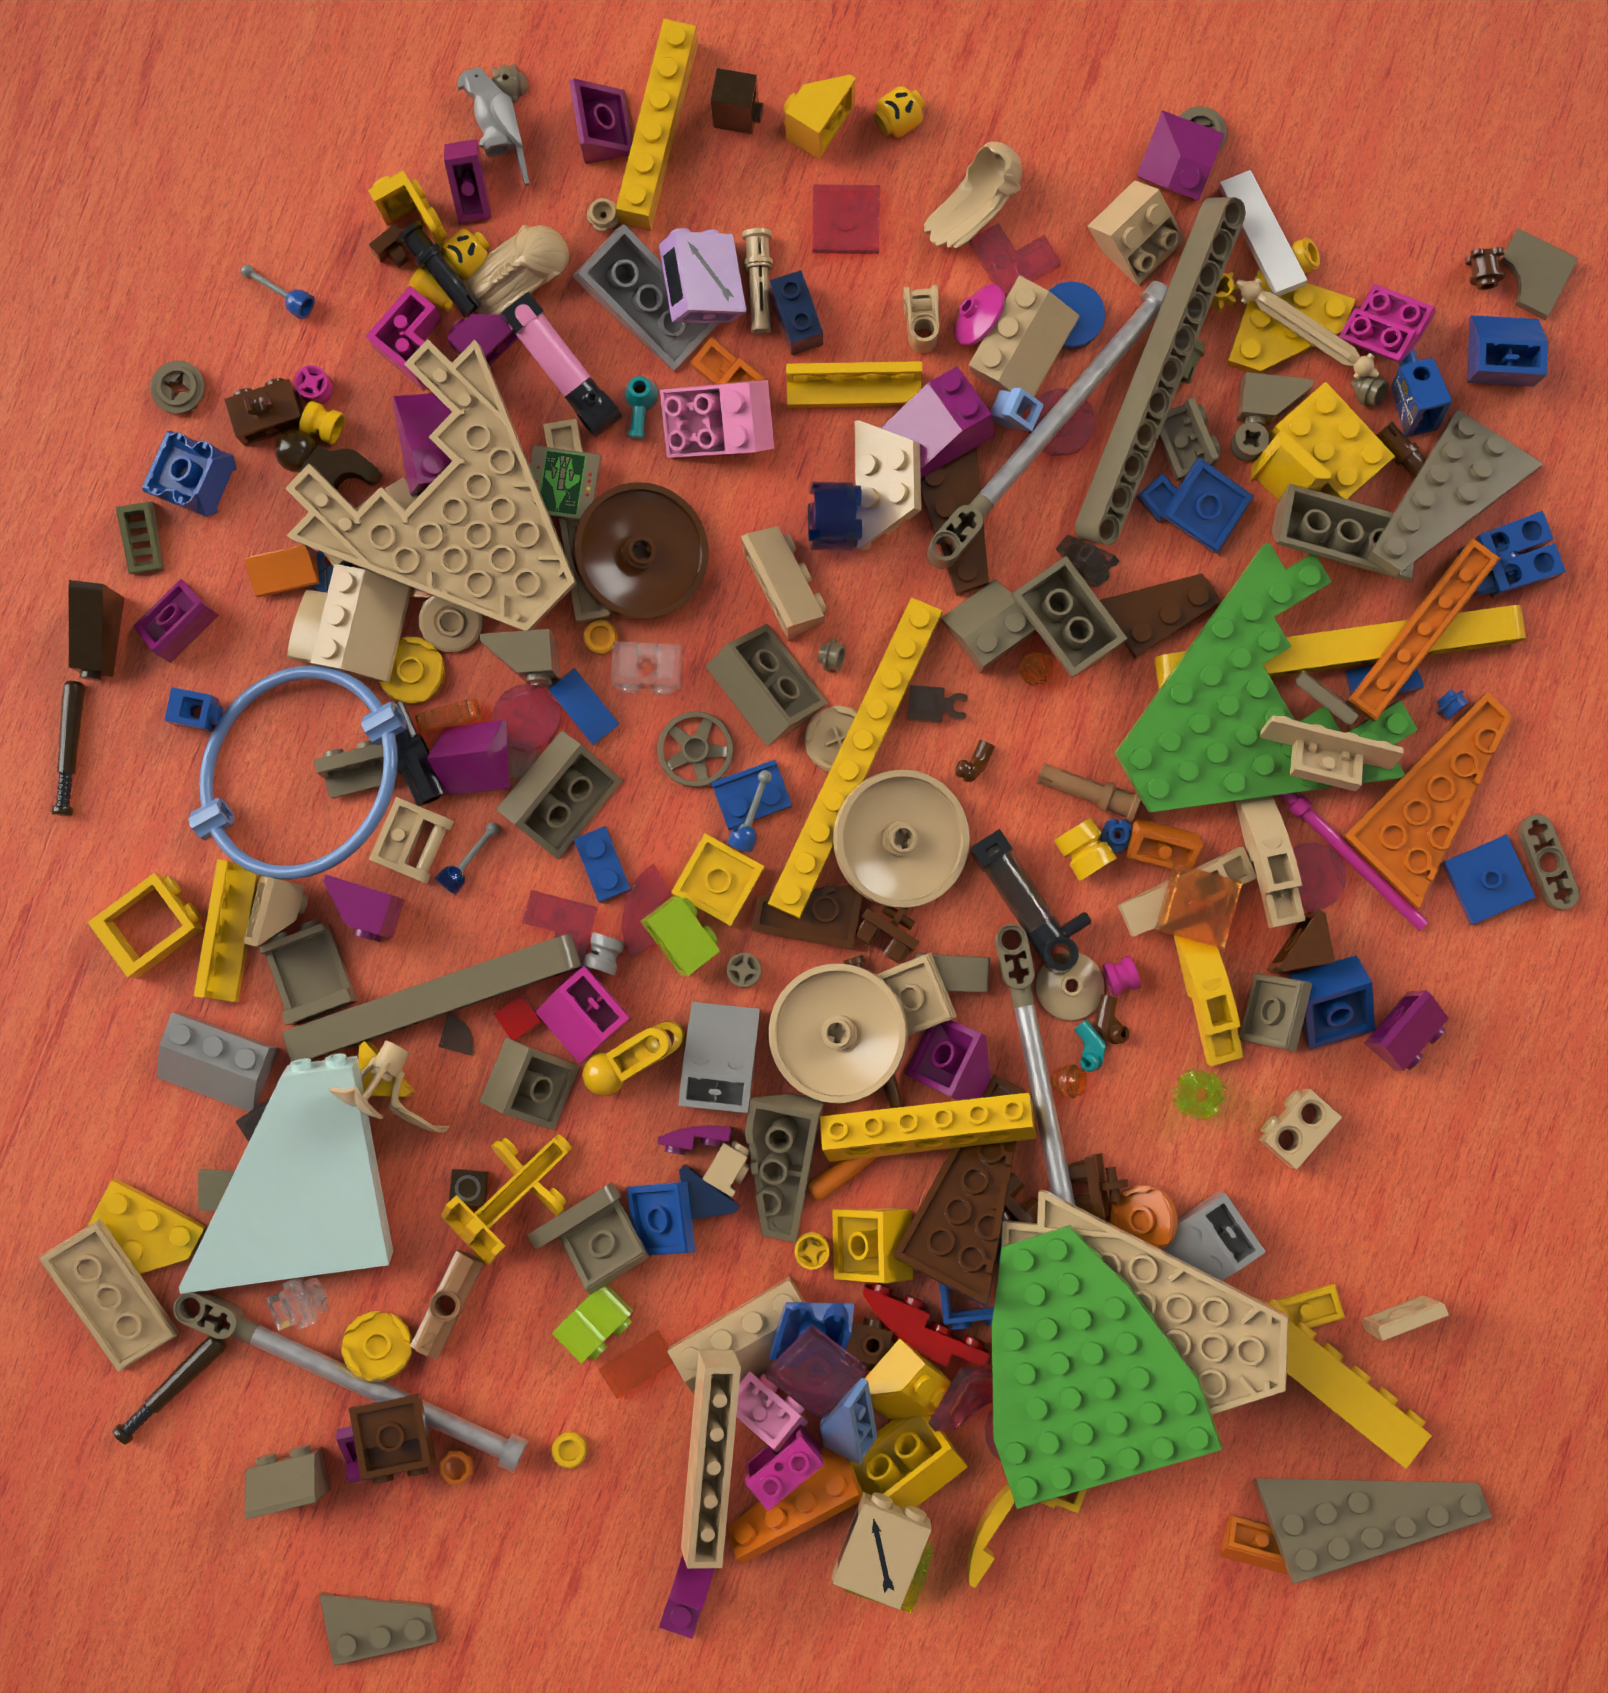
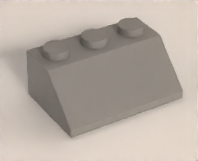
M172 1012L159 1044L157 1078L254 1113L279 1048L188 1014Z

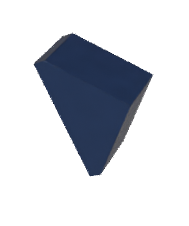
M684 1164L679 1170L680 1181L688 1182L692 1219L736 1213L741 1205L740 1203L702 1180L703 1176L688 1165Z

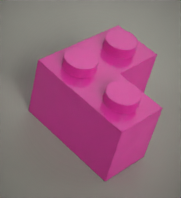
M409 286L369 331L366 338L374 350L422 390L426 389L427 386L404 363L425 342L424 340L441 322L442 318L431 302Z

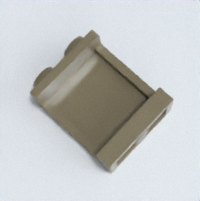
M313 920L300 925V932L287 936L286 932L275 934L267 940L268 944L259 947L261 954L266 955L285 1009V1011L281 1012L285 1025H296L358 1002L330 924H320L319 920Z

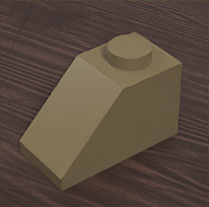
M1246 372L1239 385L1236 421L1245 423L1256 422L1263 427L1265 424H1271L1307 395L1313 387L1314 379Z

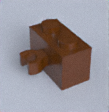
M272 379L267 381L264 387L254 390L251 388L235 391L232 397L224 399L235 436L244 446L290 430L299 429L303 407L299 394L290 379Z

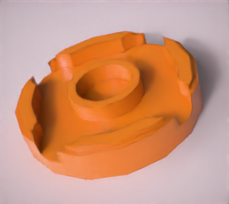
M1134 1185L1123 1190L1120 1193L1121 1201L1112 1205L1110 1224L1161 1250H1165L1173 1241L1178 1229V1214L1173 1201L1163 1190L1152 1185Z

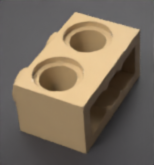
M1302 1089L1301 1092L1295 1090L1283 1103L1286 1109L1278 1118L1275 1115L1272 1116L1260 1130L1264 1134L1259 1138V1141L1289 1168L1296 1170L1342 1118L1311 1089ZM1307 1104L1313 1105L1316 1110V1117L1310 1123H1306L1301 1116V1111ZM1284 1130H1289L1293 1135V1144L1287 1149H1283L1278 1142L1279 1135Z

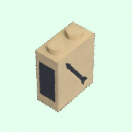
M863 1492L832 1571V1584L900 1610L932 1530L930 1518L926 1517L927 1514L917 1507L907 1506L905 1509L893 1504L891 1498L881 1493L875 1492L873 1495H869Z

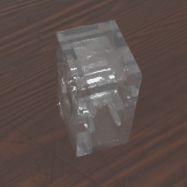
M613 641L611 672L613 687L619 688L620 693L638 694L640 689H653V694L673 695L674 690L681 691L684 652L682 645ZM650 662L656 671L652 670L648 677H644L639 669L645 668L646 663Z

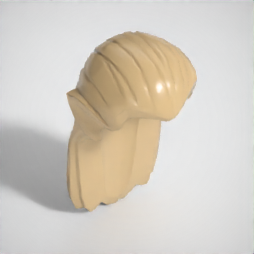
M989 142L978 150L974 161L967 167L966 176L959 187L924 223V232L930 234V241L933 245L937 247L947 245L948 248L952 246L958 248L965 245L994 218L1007 200L1021 190L1022 164L1020 157L1014 149L1001 142Z
M522 225L516 235L503 242L488 254L484 263L471 278L462 279L468 290L481 303L480 308L474 313L500 315L502 311L528 291L531 294L540 286L546 285L554 277L561 275L569 262L567 243L562 235L551 227L545 225L533 227Z

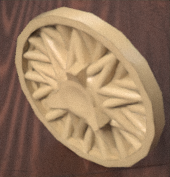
M431 595L424 602L419 614V628L424 639L433 644L435 648L444 652H459L469 648L478 639L483 627L482 614Z

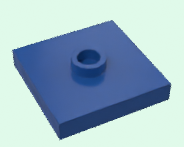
M1199 458L1196 459L1160 516L1211 552L1218 553L1254 495Z
M1503 835L1442 862L1470 925L1536 897L1508 835Z
M687 1181L627 1187L630 1219L649 1256L696 1251Z

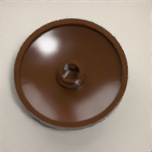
M643 482L622 484L609 489L597 497L579 519L572 545L575 570L589 596L609 612L634 620H649L663 617L687 603L699 589L704 579L709 558L705 529L693 508L673 491L656 484Z

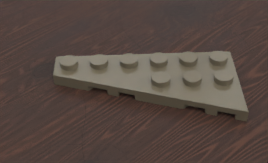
M1457 409L1366 559L1394 577H1397L1421 559L1428 551L1442 543L1452 533L1462 528L1494 504L1505 493L1510 492L1525 478L1535 473L1544 463Z
M1255 1478L1253 1480L1292 1585L1492 1518L1478 1483Z

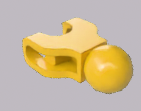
M665 1021L643 1030L608 1053L593 1055L587 1060L583 1069L582 1077L585 1086L592 1093L599 1096L616 1094L622 1088L625 1080L679 1050L685 1043L683 1028L675 1021ZM665 1030H670L674 1034L675 1039L672 1045L669 1035Z

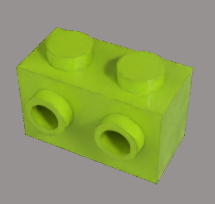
M672 896L640 922L680 976H689L720 952L715 944L718 942V938L707 925L703 927L695 917L698 911L688 898L682 899L680 896Z

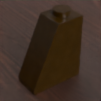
M69 580V668L79 672L82 679L101 681V676L113 677L125 597L105 584Z

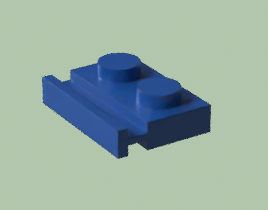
M776 760L711 783L728 830L733 829L738 824L745 823L760 783L758 775L761 771H769L772 775V780L765 786L753 821L792 807Z

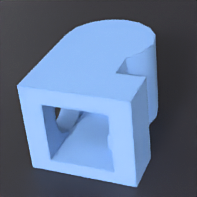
M1012 388L1011 392L1004 390L998 392L990 412L993 422L1002 427L1033 431L1044 404L1022 388ZM1030 408V414L1024 420L1021 416L1025 410Z

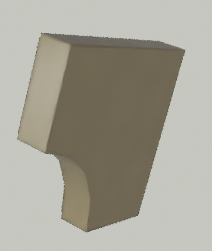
M1518 228L1514 232L1500 260L1512 271L1517 280L1518 296L1515 305L1546 320L1578 258Z
M1304 670L1295 679L1297 686L1346 724L1352 725L1359 716L1357 709Z

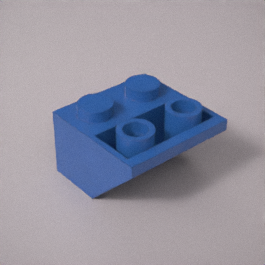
M1476 315L1469 317L1467 383L1534 387L1547 375L1548 340L1539 319Z

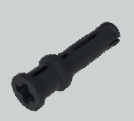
M416 221L410 224L398 235V243L408 248L416 258L415 264L419 268L426 269L450 300L457 306L464 318L469 317L470 314H473L480 308L481 303L441 256L443 253L441 251L442 248L439 244H433L422 230V223Z

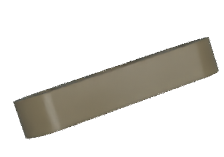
M1541 814L1524 818L1518 825V836L1544 902L1554 910L1572 908L1579 899V890L1552 822ZM1532 821L1535 826H1542L1543 831L1538 834L1541 844L1549 842L1550 846L1534 850L1533 846L1540 845V842L1536 835L1530 836L1528 833V829L1533 827ZM1544 853L1554 855L1557 860V866L1552 872H1546L1540 866V857ZM1562 874L1563 879L1556 880V882L1548 883L1546 878ZM1558 887L1561 890L1566 889L1568 891V895L1564 897V902L1561 899L1555 900L1554 894L1558 892Z
M613 1182L526 1236L533 1248L537 1250L616 1201L621 1195Z

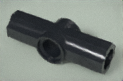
M400 701L395 704L404 714L407 725L406 730L395 735L398 754L397 770L401 775L403 774L416 805L422 806L438 800L445 793L427 759L430 751L421 734L417 733L405 704Z

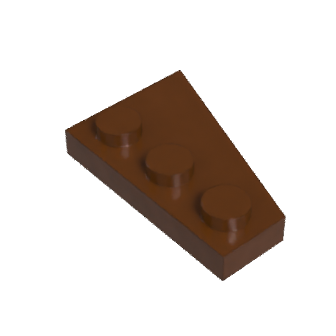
M1202 573L1099 600L1127 637L1124 644L1134 658L1221 602Z
M851 885L814 889L800 919L769 906L768 902L772 894L757 897L751 931L853 950L863 896Z

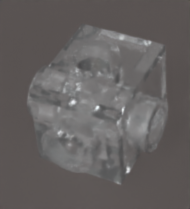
M302 1277L282 1283L284 1291L266 1298L278 1331L298 1324L299 1329L308 1327L320 1321L318 1314L330 1309L326 1291L320 1285L317 1277L305 1282Z

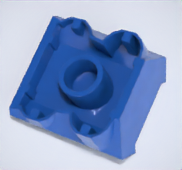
M167 431L144 481L142 490L145 493L203 516H210L218 513L217 506L232 471L237 470L234 456L221 451L208 442H198L184 434Z
M786 1302L783 1306L771 1345L769 1360H777L781 1365L790 1367L800 1362H810L811 1368L820 1373H828L834 1370L838 1363H842L852 1332L854 1303Z

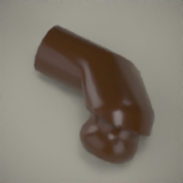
M979 740L970 762L960 760L956 765L955 775L963 778L964 782H973L985 770L995 746L986 741Z
M1101 994L1095 1021L1096 1027L1108 1042L1123 1044L1129 1038V1030L1126 1026H1122L1114 1016L1118 998Z

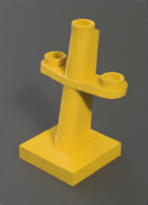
M558 1134L524 1167L515 1157L518 1154V1150L508 1139L496 1140L491 1147L495 1154L512 1171L514 1176L475 1213L457 1195L446 1204L440 1217L487 1266L505 1248V1245L490 1229L529 1191L555 1215L558 1216L564 1211L563 1206L567 1203L565 1198L556 1189L551 1188L548 1191L539 1183L572 1150L569 1142Z

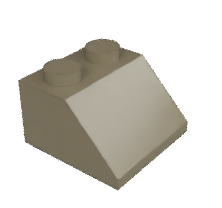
M996 579L941 617V621L979 673L1031 638L1037 631L1012 598V593Z
M550 629L480 634V641L522 680L526 683L531 682V687H548L552 685L551 681L560 679L557 639Z
M506 1037L480 1102L502 1114L555 1130L580 1066Z
M310 1444L290 1449V1455L277 1458L276 1453H270L255 1458L256 1464L246 1470V1520L315 1503L331 1489L322 1447L311 1450Z

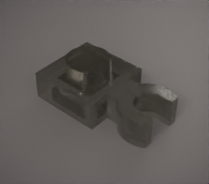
M910 685L907 721L941 723L942 714H948L954 720H964L966 713L955 711L953 704L957 701L967 702L968 696L963 693H956L950 698H945L944 688Z

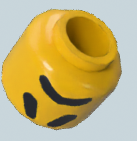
M898 86L877 101V111L874 112V118L886 136L891 134L894 137L900 138L922 123V109L925 108V103L916 90L911 92L904 86Z
M462 228L441 245V251L443 252L441 256L458 277L469 279L488 256L486 251L490 248V245L479 231L472 234L469 230Z

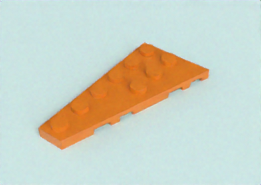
M1489 692L1484 693L1405 773V776L1400 778L1342 836L1415 909H1420L1430 882L1434 880L1444 853L1449 848L1471 803L1470 799L1485 774L1484 770L1492 754L1495 753L1512 718V715Z

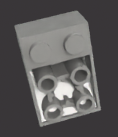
M699 1002L691 1003L678 1106L742 1113L749 1112L760 1009Z
M1221 1191L1215 1192L1178 1218V1229L1175 1237L1167 1248L1163 1250L1221 1281L1237 1273L1266 1253L1227 1194Z

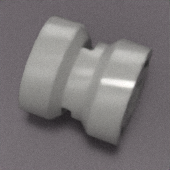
M593 932L590 939L591 951L585 955L582 965L615 975L618 967L616 958L618 954L623 952L625 942Z

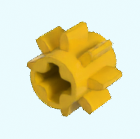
M1233 272L1229 274L1223 273L1218 285L1223 291H1220L1218 294L1215 293L1210 305L1211 308H1216L1217 313L1221 312L1225 303L1233 307L1236 302L1235 297L1231 294L1238 293L1239 287L1232 280Z

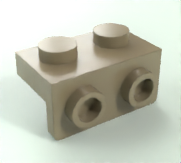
M1194 397L1187 399L1183 405L1169 410L1158 437L1176 481L1185 478L1196 459L1201 458L1214 467L1219 460L1218 455L1221 453L1216 437L1214 435L1210 436L1205 425L1208 423L1205 409L1201 404L1197 405Z
M365 741L357 744V749L346 752L343 749L330 750L323 753V758L314 760L317 773L326 781L329 797L335 799L380 787L384 763L382 743L376 745L371 741Z

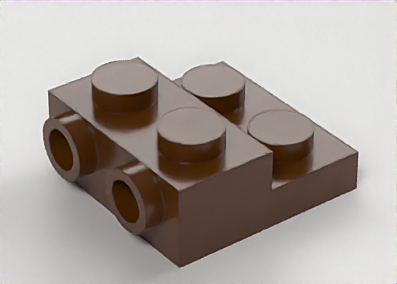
M421 1393L349 1408L361 1480L372 1478L373 1484L384 1483L394 1480L393 1474L407 1471V1477L419 1476L428 1473V1467L436 1463L430 1427H427Z

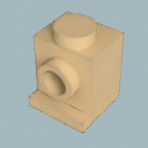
M736 1140L731 1145L724 1142L702 1180L733 1197L737 1189L731 1186L732 1183L735 1181L740 1184L750 1168L745 1163L750 1154L749 1148Z

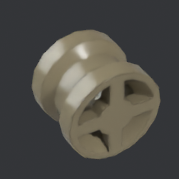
M1256 422L1243 424L1231 440L1233 455L1244 462L1256 460L1269 443V434L1266 428Z
M748 953L734 955L727 965L729 980L741 988L755 985L762 974L759 961Z

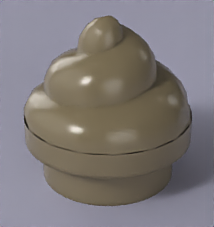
M1380 374L1377 378L1366 376L1360 377L1359 380L1354 379L1351 382L1356 398L1361 405L1366 407L1370 405L1377 407L1380 405L1388 390V382L1383 380V376Z

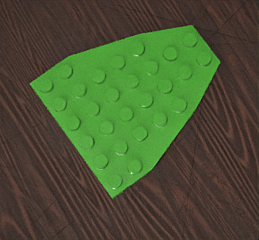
M1071 1225L1010 1243L1001 1248L992 1320L994 1442L1017 1509L1217 1452L1223 1448L1198 1375L1192 1367H1188L1176 1351L1177 1347L1171 1339H1167L1155 1323L1156 1319L1128 1282L1119 1273L1116 1274L1101 1259L1102 1256L1093 1247H1090Z

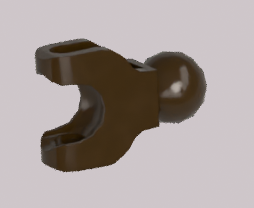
M303 430L285 432L279 437L275 445L277 461L284 469L300 473L310 464L337 490L339 485L349 478H357L369 485H376L383 477L377 467L355 450L338 449L328 451L320 445L317 446L316 440Z

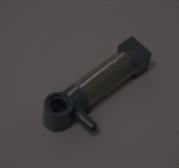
M998 829L970 848V853L981 870L985 871L1019 925L1025 930L1027 937L1043 959L1045 967L1055 974L1067 973L1075 966L1079 958L1078 947L1069 937L1091 924V919L1086 912H1083L1061 926L1012 852V846L1002 831ZM1056 947H1063L1069 952L1070 960L1065 964H1058L1052 959L1051 951Z

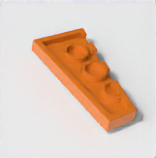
M822 1447L821 1451L824 1462L822 1467L769 1511L759 1501L731 1524L727 1531L736 1560L743 1564L859 1503L863 1494L851 1460Z

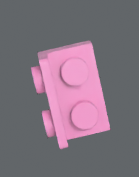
M749 1372L739 1384L736 1417L773 1450L778 1452L799 1425L803 1427L807 1425L808 1421L801 1416L805 1409L790 1396L785 1401L775 1392L779 1386L765 1374L758 1378Z

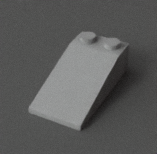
M625 224L618 227L572 275L605 310L672 371H675L719 324L672 322L662 262Z

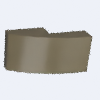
M918 953L916 954V958L928 953ZM932 954L947 991L989 992L990 957Z

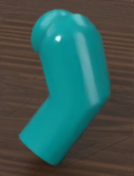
M1086 1019L1074 1028V1031L1084 1042L1080 1065L1085 1071L1093 1072L1100 1069L1103 1064L1106 1043Z

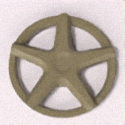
M693 711L678 715L664 727L658 740L657 753L661 767L673 781L687 787H706L712 782L719 780L727 772L733 759L734 745L728 728L721 720L705 712ZM687 718H703L695 735L690 736L675 726V724ZM712 722L724 733L728 747L708 743L707 738ZM669 733L680 744L681 751L668 761H665L663 746L666 735ZM708 757H726L722 768L714 776L708 778L706 759ZM690 762L693 765L698 781L680 778L671 770Z

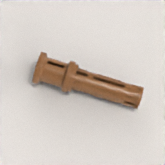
M1045 762L1037 780V784H1042L1098 804L1097 808L1102 812L1110 810L1127 817V821L1130 822L1133 821L1141 800L1137 793L1133 794L1115 787L1113 782H1106L1103 785L1053 767Z

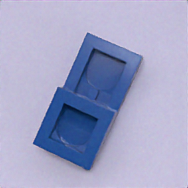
M575 668L548 688L592 745L619 725Z

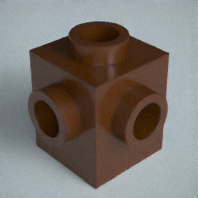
M864 1318L863 1325L852 1322V1332L843 1357L855 1360L854 1367L872 1371L875 1365L879 1363L896 1343V1340L891 1339L893 1332L883 1330L885 1325L883 1322ZM871 1339L872 1347L867 1350L866 1343Z

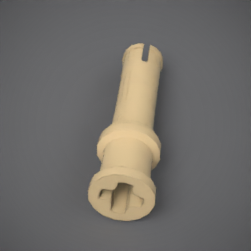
M751 228L742 232V239L746 241L747 257L743 260L745 270L749 272L751 333L758 335L768 334L772 331L769 294V271L773 266V259L769 257V240L772 238V231L766 228Z

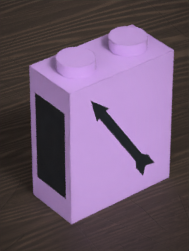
M679 228L671 231L670 235L659 244L672 322L730 324L746 312L733 234H721L718 230L690 232L688 228Z

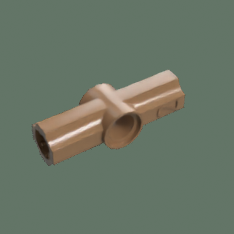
M456 1250L436 1293L430 1299L429 1308L410 1347L427 1357L439 1358L459 1315L465 1308L466 1300L485 1262L468 1252ZM442 1295H448L454 1299L456 1307L453 1313H447L441 1309L439 1301Z

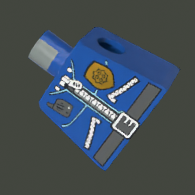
M1412 349L1401 363L1397 362L1399 369L1391 385L1406 438L1438 430L1452 403L1435 360L1428 358L1419 361L1415 349Z

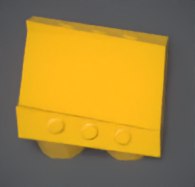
M1281 431L1252 464L1250 481L1257 480L1276 499L1280 500L1289 483L1319 492L1331 479V473L1288 433Z

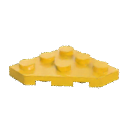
M1259 268L1255 279L1257 277L1262 281L1260 283L1262 291L1272 292ZM1308 283L1302 288L1279 296L1337 336L1341 334L1355 302L1354 298ZM1248 301L1226 365L1247 372L1261 374L1287 359L1290 360L1312 349L1314 345L1261 311L1255 301Z
M117 1178L111 1180L87 1225L89 1226L101 1218L139 1274L189 1259L207 1228L206 1225Z

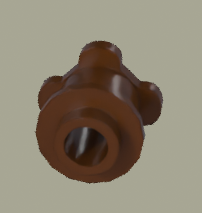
M1479 248L1471 251V255L1465 258V264L1472 267V277L1469 279L1471 285L1477 286L1479 290L1492 289L1498 286V282L1505 277L1504 273L1500 271L1499 257L1504 255V248Z

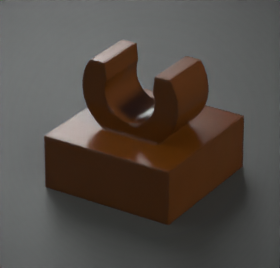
M395 223L373 240L369 246L380 263L390 257L395 265L400 268L409 259L401 248L402 245L397 241V237L402 231Z

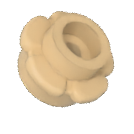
M599 198L590 205L587 211V220L593 224L595 230L607 231V228H614L618 224L616 204L613 201ZM602 213L607 214L605 218L600 217Z

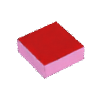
M520 994L494 1013V1016L510 1039L515 1041L542 1023L523 994Z

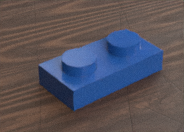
M606 826L574 838L599 903L631 891Z

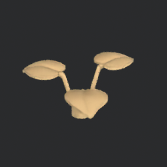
M389 1041L384 1042L377 1057H372L370 1063L360 1072L361 1079L372 1069V1074L375 1075L363 1095L357 1086L349 1089L329 1088V1091L344 1103L358 1107L360 1111L369 1116L382 1119L384 1115L378 1113L367 1101L381 1079L390 1083L392 1078H395L391 1102L388 1106L389 1109L406 1122L428 1131L446 1132L450 1127L432 1125L418 1115L408 1111L400 1103L398 1096L401 1081L405 1075L401 1070L410 1053Z

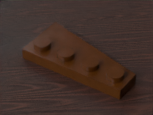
M977 447L921 478V497L934 534L937 533L956 509L963 505H969L981 491ZM966 520L964 523H960L955 534L959 537L967 526L970 527L971 522ZM984 522L972 543L954 564L947 568L956 596L987 586L989 583ZM945 543L938 544L942 556L952 555L949 545Z

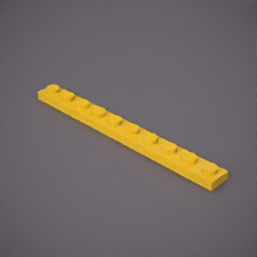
M911 597L770 897L769 906L798 919L801 918L834 847V825L840 807L850 792L866 779L942 616V610Z

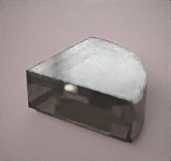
M448 1013L439 1047L473 1056L475 1049L473 1034L462 1019Z

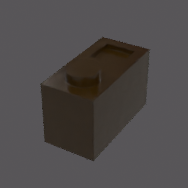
M717 68L711 95L714 128L753 134L755 123H761L764 103L758 100L757 75Z

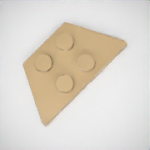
M860 420L855 421L857 549L869 550L873 547L871 543L884 533L889 535L899 527L901 522L909 520L921 511L920 443Z

